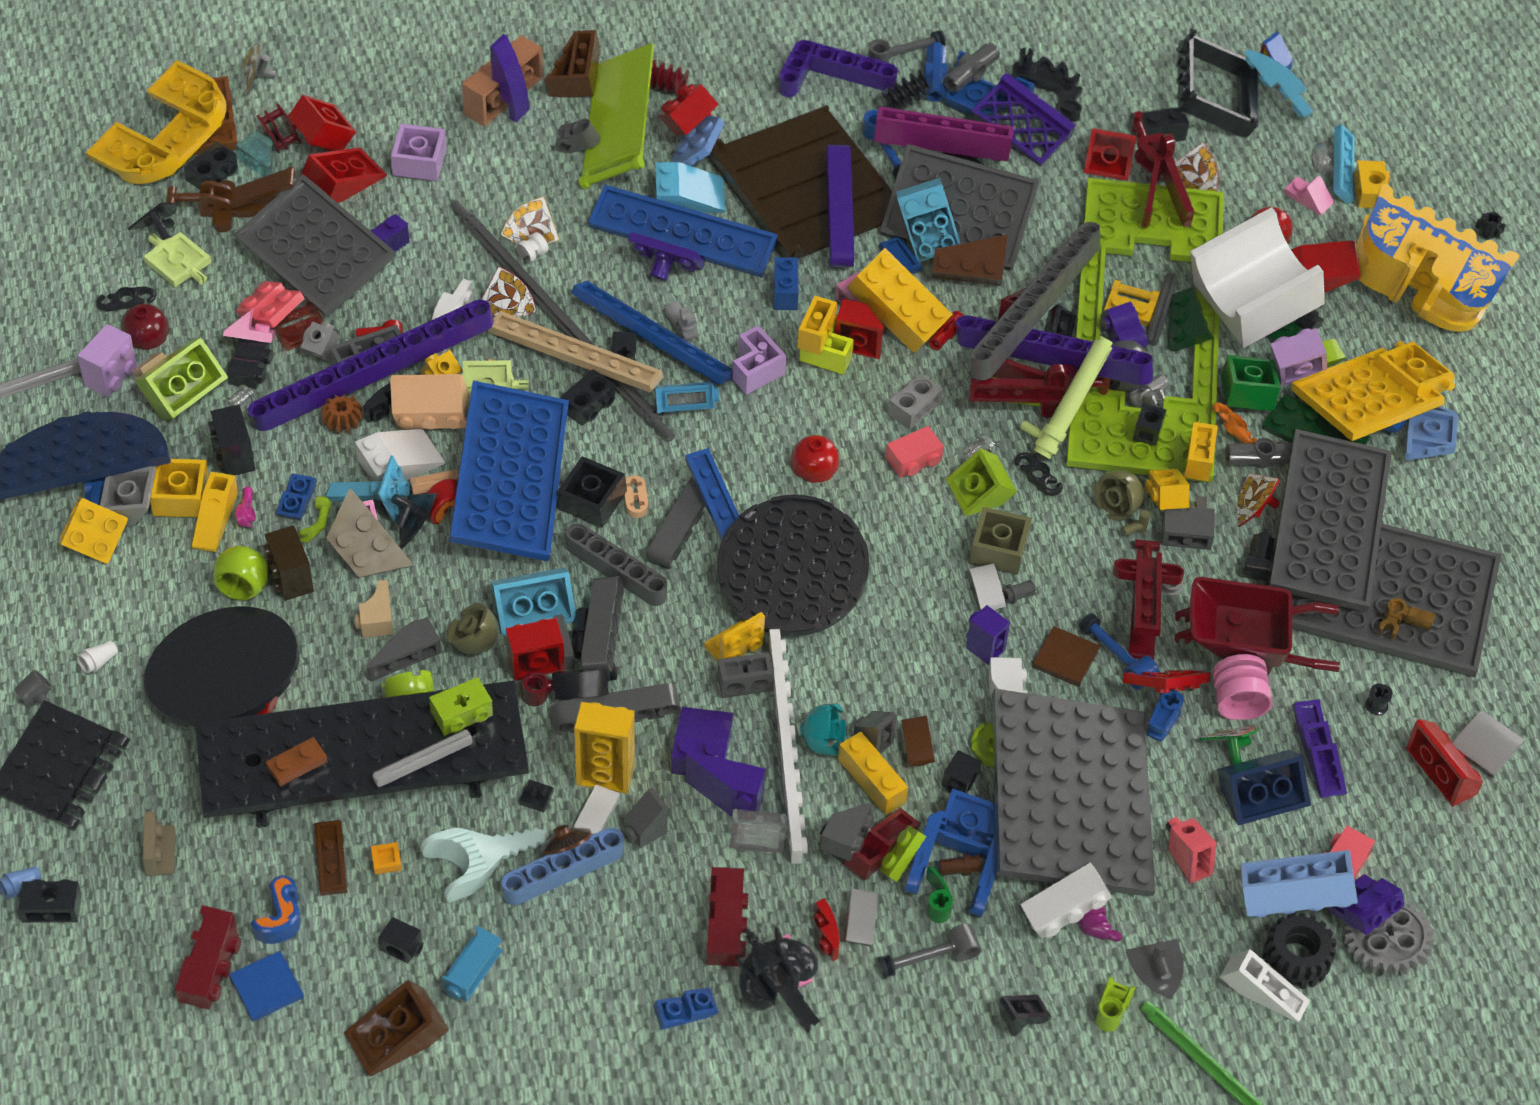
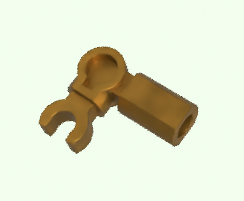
M1392 598L1388 602L1384 620L1380 623L1378 634L1382 635L1383 630L1388 628L1393 632L1391 639H1395L1402 619L1406 620L1405 623L1430 631L1436 614L1414 606L1407 607L1404 600Z

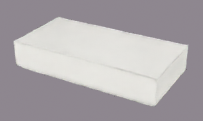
M595 785L574 824V828H588L591 830L592 835L604 830L620 799V793Z

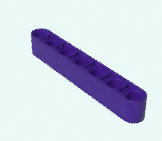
M827 145L830 267H854L850 145Z

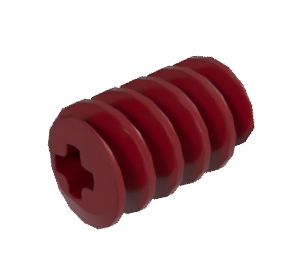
M654 59L652 61L650 87L655 88L657 86L661 91L666 89V92L672 93L674 91V94L678 95L677 91L688 83L689 70L687 69L682 74V67L679 66L676 72H674V65L670 64L668 69H665V62H662L657 67V60Z

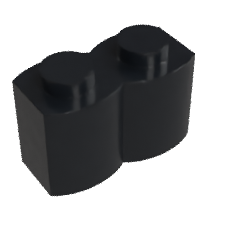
M239 338L234 356L231 358L227 369L229 385L257 389L259 382H264L266 364H271L273 358V350H270L268 342Z

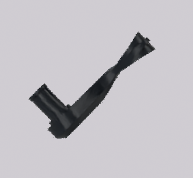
M1026 47L1020 49L1019 61L1013 64L1012 77L1015 79L1020 77L1035 84L1036 87L1058 93L1061 97L1060 113L1072 122L1079 121L1082 106L1076 99L1082 95L1083 90L1081 86H1078L1080 74L1077 73L1073 77H1069L1068 67L1064 61L1060 62L1057 67H1054L1051 60L1045 56H1042L1037 62H1033L1034 51L1028 48V54L1026 55Z

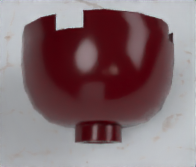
M138 304L126 311L121 320V331L131 335L134 349L135 347L142 348V350L157 348L166 341L170 330L165 314L151 304Z

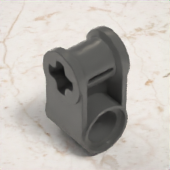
M581 119L559 127V139L555 143V148L558 152L570 154L584 149H591L600 142L601 136L588 119Z

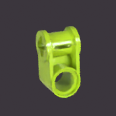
M1109 977L1095 1018L1099 1029L1111 1032L1119 1027L1124 1013L1133 998L1135 986H1125L1114 981L1113 977Z

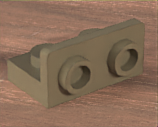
M144 812L143 862L147 876L174 874L176 829L174 825L163 826L162 822H158L155 812Z

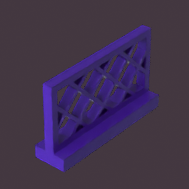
M1007 72L1000 78V82L971 111V115L977 114L992 124H998V121H1010V126L1014 127L1013 120H1025L1026 128L1013 129L1011 145L1040 166L1065 141H1068L1073 136L1076 126ZM1000 91L1007 96V101L995 102V95ZM1020 106L1024 109L1025 115H1013L1012 107ZM992 107L993 116H985L979 111L982 108ZM996 107H1008L1009 115L997 116ZM1029 120L1040 121L1042 128H1030ZM1043 133L1044 142H1032L1031 134ZM1047 133H1055L1060 138L1058 141H1047ZM1015 134H1027L1028 142L1020 143L1016 140ZM1033 147H1044L1045 154L1041 158L1033 153Z

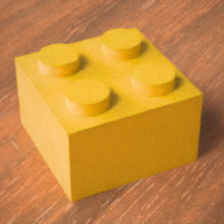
M171 459V463L155 466L156 473L150 498L153 516L198 517L203 491L209 478L206 460Z

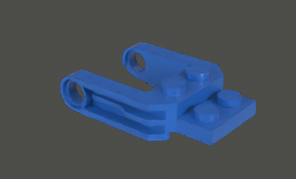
M952 789L945 811H938L929 815L923 832L926 838L917 850L904 891L917 895L935 842L971 856L979 854L980 857L985 859L969 913L982 917L997 872L995 803Z

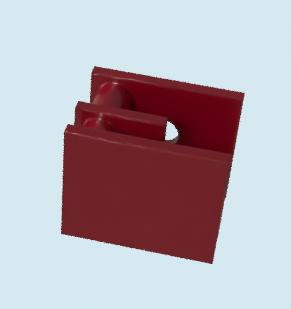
M276 104V110L270 113L264 111L265 116L260 117L258 114L257 119L264 135L279 154L282 148L289 150L288 145L295 141L299 144L301 141L293 122L281 106ZM279 117H281L284 125L291 133L285 138L279 133L274 122Z

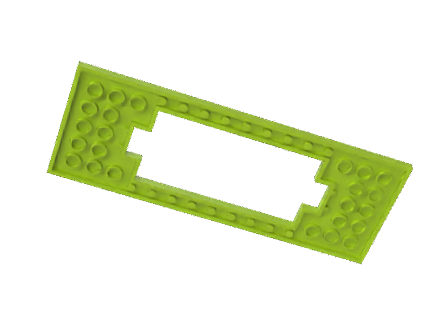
M1088 178L1084 223L1095 222L1100 225V249L1080 272L1076 338L1094 342L1095 339L1098 340L1100 337L1106 253L1133 256L1134 243L1170 246V260L1191 262L1190 251L1223 234L1224 192L1186 188L1195 213L1192 225L1183 227L1167 187L1156 185L1150 225L1145 228L1142 226V220L1150 184ZM1197 287L1196 293L1213 339L1194 345L1192 398L1165 396L1166 398L1163 399L1162 409L1167 411L1157 446L1133 440L1141 408L1125 406V391L1108 390L1106 395H1102L1099 393V388L1091 387L1069 425L1066 466L1104 471L1124 470L1140 475H1149L1150 470L1178 469L1184 476L1193 422L1216 425V412H1214L1212 407L1217 402L1220 317ZM1214 451L1213 465H1212V469H1211V473H1210V477H1209V481H1208V482H1212V483H1213V479H1214L1215 451ZM1185 478L1186 480L1201 481L1196 479Z

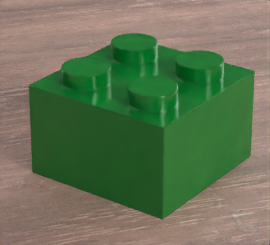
M1227 355L1221 375L1226 405L1233 408L1274 411L1281 388L1274 359Z

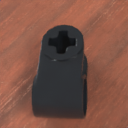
M613 332L612 352L635 361L637 332Z

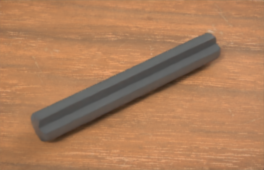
M1167 273L1165 275L1147 333L1149 345H1158L1178 277L1176 274Z

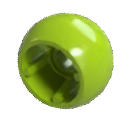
M242 545L233 546L222 552L216 559L213 567L214 583L219 591L229 598L240 601L249 600L260 594L267 585L269 567L265 558L253 548Z

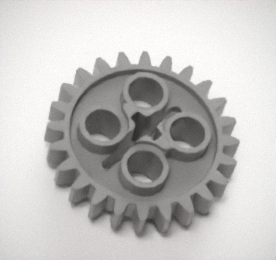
M1404 899L1405 906L1367 935L1346 923L1344 928V944L1348 945L1347 952L1354 953V962L1362 960V969L1370 965L1372 966V974L1380 969L1382 970L1383 977H1386L1388 971H1392L1394 977H1397L1399 970L1408 975L1409 967L1418 971L1419 963L1426 964L1427 957L1431 956L1434 945V929L1430 928V919L1423 920L1425 912L1415 913L1416 905L1413 904L1408 908Z

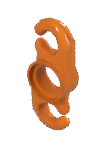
M1216 402L1213 404L1214 412H1221L1219 416L1224 420L1223 425L1230 434L1242 443H1255L1257 441L1254 437L1250 439L1252 436L1251 432L1247 430V423L1242 417L1222 403Z

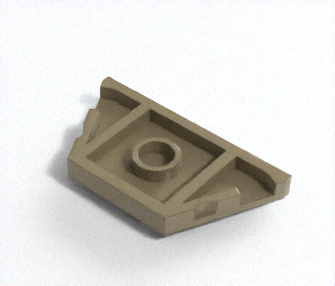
M349 489L326 540L358 578L410 567L413 564L355 492Z

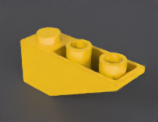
M210 472L202 495L192 548L217 552L238 496L235 475Z

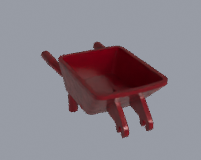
M1197 577L1192 583L1190 607L1175 613V620L1178 622L1181 617H1185V623L1190 622V629L1176 633L1174 641L1179 643L1180 639H1184V644L1195 641L1222 660L1238 654L1258 656L1265 661L1268 676L1273 667H1280L1283 662L1318 670L1339 672L1340 662L1289 654L1292 650L1293 615L1311 611L1338 615L1339 605L1312 602L1292 607V595L1284 588Z

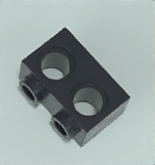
M215 141L184 166L186 181L200 189L204 181L209 180L220 183L226 177L235 174L238 163L235 152Z
M593 369L560 397V399L569 400L567 416L581 426L587 421H593L600 410L611 406L614 402L615 384Z

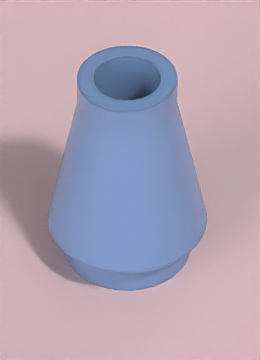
M33 866L3 874L2 878H0V891L6 899L11 897L15 899L21 895L22 881L42 880L38 868Z

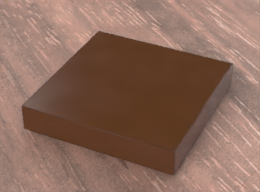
M1053 626L1034 660L1032 668L1080 687L1099 652L1100 645Z

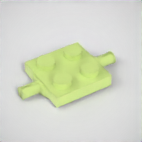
M179 232L165 240L159 238L155 233L148 237V241L155 247L144 255V261L172 286L176 287L191 277L198 281L199 284L206 282L207 276L201 273L200 270L211 264V257L183 233Z
M511 360L463 361L462 376L469 395L473 380L517 390H529V380H514Z

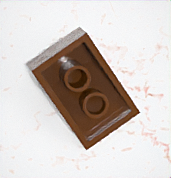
M406 980L348 1028L344 1034L368 1075L373 1076L429 1048L446 1034L449 1029L425 989L410 980Z

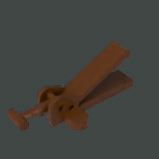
M288 167L285 170L237 187L230 180H224L220 183L209 180L204 181L201 184L200 193H177L175 186H169L166 202L174 204L175 202H199L201 217H213L214 229L221 233L228 232L232 229L234 217L252 218L278 196L273 194L292 189L295 168Z

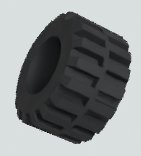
M1291 913L1287 915L1286 919L1283 916L1280 917L1277 923L1271 926L1264 945L1263 958H1265V962L1291 985L1299 984L1300 989H1306L1309 983L1312 988L1317 985L1318 981L1322 982L1326 974L1328 975L1336 955V939L1332 938L1333 932L1331 929H1325L1326 923L1323 921L1317 922L1315 916L1311 915L1308 918L1305 917V913H1299L1298 916ZM1292 943L1301 944L1307 947L1313 956L1299 957L1290 952L1286 945Z

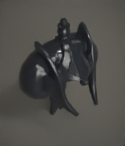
M778 927L774 929L775 939L764 943L759 940L754 931L751 932L749 928H746L745 938H747L748 943L752 946L751 952L745 960L735 955V959L741 967L739 987L744 1001L748 1006L756 1010H765L777 1005L775 1001L778 993H780L792 1013L804 1026L806 1033H809L811 1024L816 1026L817 1023H820V1020L805 1002L804 996L798 990L800 981H807L817 973L818 959L810 947L800 941L783 938Z

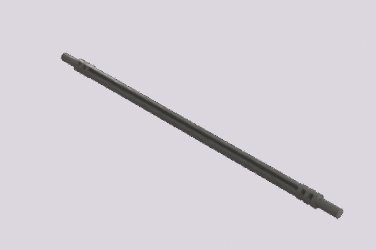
M458 200L453 201L451 207L462 218V223L507 271L517 276L526 285L534 301L567 336L594 345L472 212H468ZM605 376L615 384L618 392L652 428L655 427L668 442L675 438V434L663 423V418L633 386Z

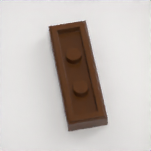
M341 820L314 823L320 896L348 893Z

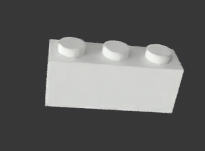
M1090 862L1023 902L1021 906L1034 930L1041 938L1056 935L1062 927L1069 923L1080 921L1088 911L1103 907L1112 896L1099 873Z

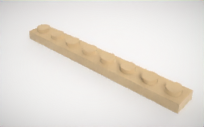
M502 311L493 318L494 324L488 330L489 333L585 369L591 371L594 369L599 374L650 393L663 378L662 370Z

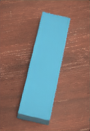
M1340 124L1334 127L1333 192L1345 203H1351L1354 201L1355 136Z

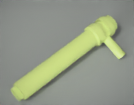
M1102 336L1098 340L1095 339L1049 423H1045L1043 429L1027 421L1022 422L1021 430L1037 438L1034 443L1036 444L1034 451L1051 459L1053 454H1057L1059 450L1057 447L1060 441L1063 442L1067 436L1065 432L1113 349L1111 347L1113 342Z

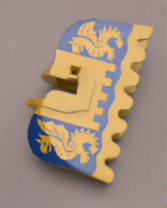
M1382 184L1371 214L1365 215L1356 241L1362 276L1359 280L1372 290L1388 296V299L1396 304L1409 285L1418 290L1411 303L1412 309L1418 313L1417 317L1450 331H1469L1475 328L1486 308L1500 289L1509 270L1520 257L1519 254L1513 251H1507L1503 255L1498 253V245L1493 240H1486L1484 243L1477 242V234L1474 230L1465 229L1463 232H1458L1455 229L1456 223L1453 219L1444 218L1442 221H1437L1434 218L1435 212L1432 208L1424 207L1421 210H1416L1414 208V200L1411 197L1403 196L1400 199H1395L1393 197V189L1387 184Z

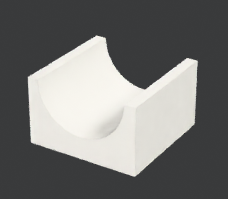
M1272 207L1190 251L1194 285L1243 348L1325 304L1323 270L1319 265L1307 270L1297 260L1282 234L1277 213Z

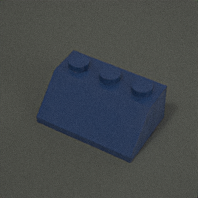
M1285 750L1217 769L1221 792L1238 826L1311 806L1303 757L1292 750Z

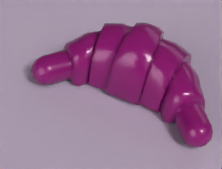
M1105 906L1088 911L1080 921L1076 922L1085 935L1088 934L1101 940L1109 939L1115 942H1119L1122 939V934L1119 931L1113 930L1112 926L1108 923Z

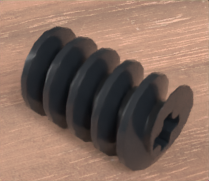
M920 69L917 70L918 77L910 73V81L903 77L901 78L902 86L894 82V90L887 86L886 94L881 92L889 108L897 109L896 106H899L903 110L905 109V101L909 105L913 104L912 97L920 101V93L926 97L929 96L928 88L930 87Z

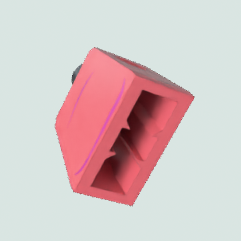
M1179 818L1170 819L1166 824V829L1170 833L1168 850L1189 883L1191 884L1213 875L1216 841L1195 819L1191 818L1184 822H1181Z

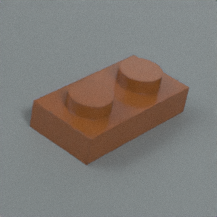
M312 737L266 761V766L278 785L282 786L328 762L325 752L315 738Z

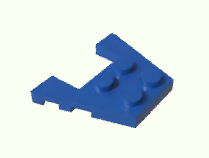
M959 51L954 68L957 67L959 60L966 52ZM1020 77L1016 78L1018 82L1030 91H1034L1035 84ZM980 79L977 82L971 80L958 92L951 93L947 90L945 104L973 116L971 111L996 85L984 79ZM1000 91L995 95V102L1007 101V96ZM992 107L982 108L979 111L985 116H993ZM996 107V111L999 113L1007 107Z

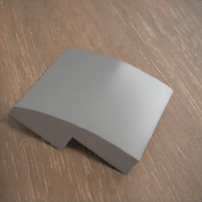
M1481 710L1452 744L1464 754L1466 759L1492 777H1495L1505 763L1519 750L1525 739Z

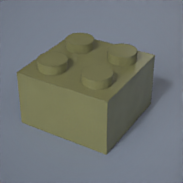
M983 507L972 544L970 563L980 566L994 564L997 570L1019 574L1032 518Z

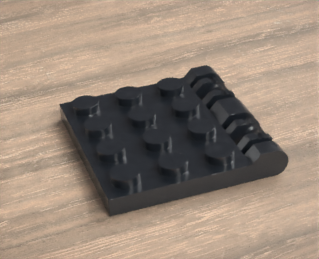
M44 700L0 770V797L75 831L81 822L75 816L83 818L86 811L80 806L72 804L73 800L76 797L86 803H92L95 797L82 790L81 787L98 794L108 776L95 769L94 766L111 772L114 766L100 758L102 753L104 752L119 759L122 752L118 748L125 750L130 742V738L116 730H110Z

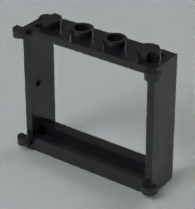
M1192 27L1190 33L1184 40H1180L1176 48V52H1178L1176 64L1178 68L1176 80L1178 84V110L1240 137L1248 138L1259 126L1256 67L1252 69L1245 61L1246 57L1196 36L1197 29ZM1194 57L1237 76L1238 113L1197 96L1198 92L1194 91Z

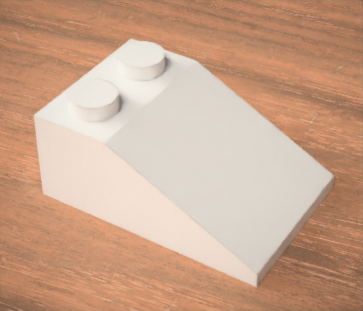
M423 429L377 432L355 442L357 460L371 481L383 480L391 455L394 456L397 464L401 467L406 480L445 464V461Z

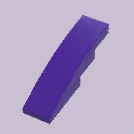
M503 34L490 46L492 80L500 84L501 100L508 103L509 119L517 123L530 110L528 92L515 51L508 36Z
M1320 699L1295 702L1292 707L1298 732L1320 798L1346 795L1347 790L1337 745L1332 742L1328 721H1324Z

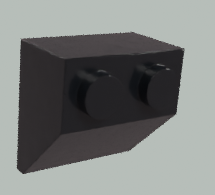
M1178 107L1142 111V123L1147 135L1164 133V135L1172 134L1175 142L1186 140L1189 120L1186 113L1178 110Z

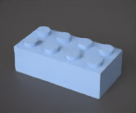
M1350 850L1241 863L1247 917L1255 916L1261 918L1274 913L1291 914L1307 909L1318 911L1324 907L1332 906L1343 908L1358 903Z

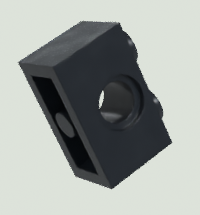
M40 879L22 881L18 909L22 923L78 922L82 894L78 881L62 879L60 881H44ZM55 898L53 901L46 902L49 899Z

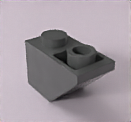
M865 803L832 814L821 836L820 850L851 861L854 852L859 853L864 842L862 835L864 831L869 832L874 821V817L871 816L872 805Z

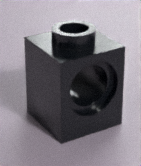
M1143 403L1135 426L1133 440L1157 446L1167 410Z
M958 750L943 773L942 786L950 794L952 789L968 793L980 774L982 761Z
M394 917L390 919L378 937L380 951L409 964L413 956H419L424 945L420 929Z

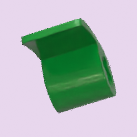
M928 867L926 879L934 886L936 891H933L929 896L927 916L935 923H944L951 916L953 898L946 882L933 867Z

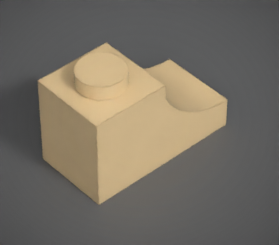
M388 580L377 581L374 595L365 603H359L360 614H355L356 629H361L362 638L393 635Z

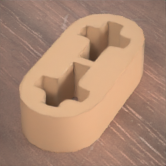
M629 476L626 478L627 492L624 496L626 511L633 518H641L648 512L646 484L644 479L639 476ZM631 484H636L637 493H633ZM635 500L639 501L640 509H635Z

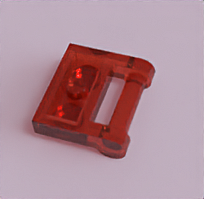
M307 302L305 306L291 311L272 329L275 330V334L285 350L289 351L302 345L304 332L310 327L312 321L318 324L325 321L318 310ZM309 314L311 316L307 319H304L287 327H281V325H284L301 317L307 316Z

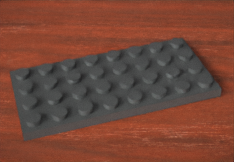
M1298 429L1295 430L1269 586L1287 589L1291 595L1368 612L1392 451Z

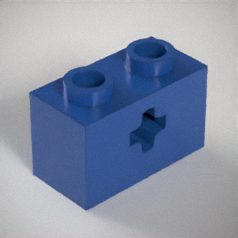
M775 257L774 310H797L798 258Z

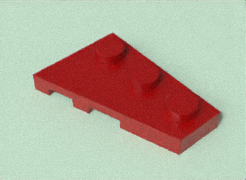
M1190 669L1166 670L1164 673L1146 671L1142 672V674L1126 672L1123 673V683L1153 687L1154 692L1170 693V690L1183 691L1185 688H1200V684L1210 683L1211 672Z

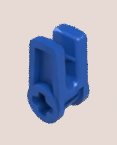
M1170 690V693L1161 694L1149 721L1147 736L1160 742L1165 739L1180 717L1184 701L1181 693L1176 690Z

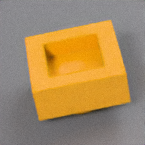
M398 842L371 846L375 875L402 870Z

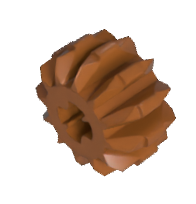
M345 393L342 397L334 394L333 399L326 398L325 405H322L321 408L322 423L324 426H327L329 432L336 429L338 435L344 429L349 434L350 427L358 429V425L363 419L360 402H356L354 396L347 398Z

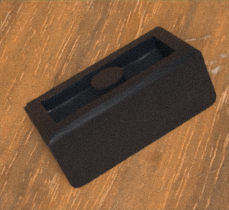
M1057 304L1048 311L1044 331L1072 337L1076 315Z

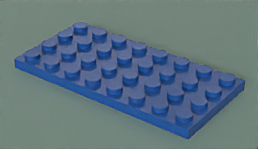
M473 380L449 542L543 561L549 560L569 400Z

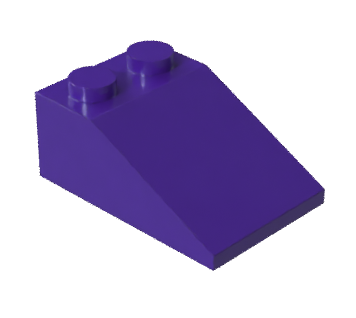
M682 707L672 752L671 774L686 775V754L688 750L727 759L734 713Z
M688 750L686 754V782L738 821L748 822L750 820L756 822L764 797L765 768Z

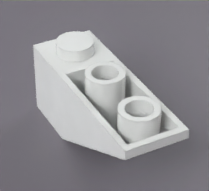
M990 658L988 674L989 692L991 695L994 689L1028 693L1027 690H1023V684H1026L1027 671L1022 668L1021 658Z

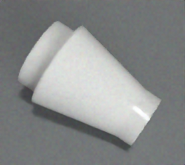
M108 641L104 644L82 650L81 654L77 656V661L85 673H95L113 656L118 654V650L112 641Z

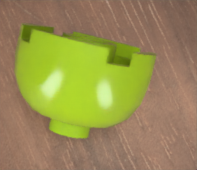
M420 670L421 675L417 676L413 675L412 671L391 676L385 679V683L381 682L382 694L386 698L434 691L432 673Z

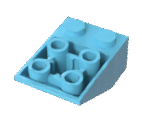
M940 178L896 192L918 262L934 258L935 249L961 244Z

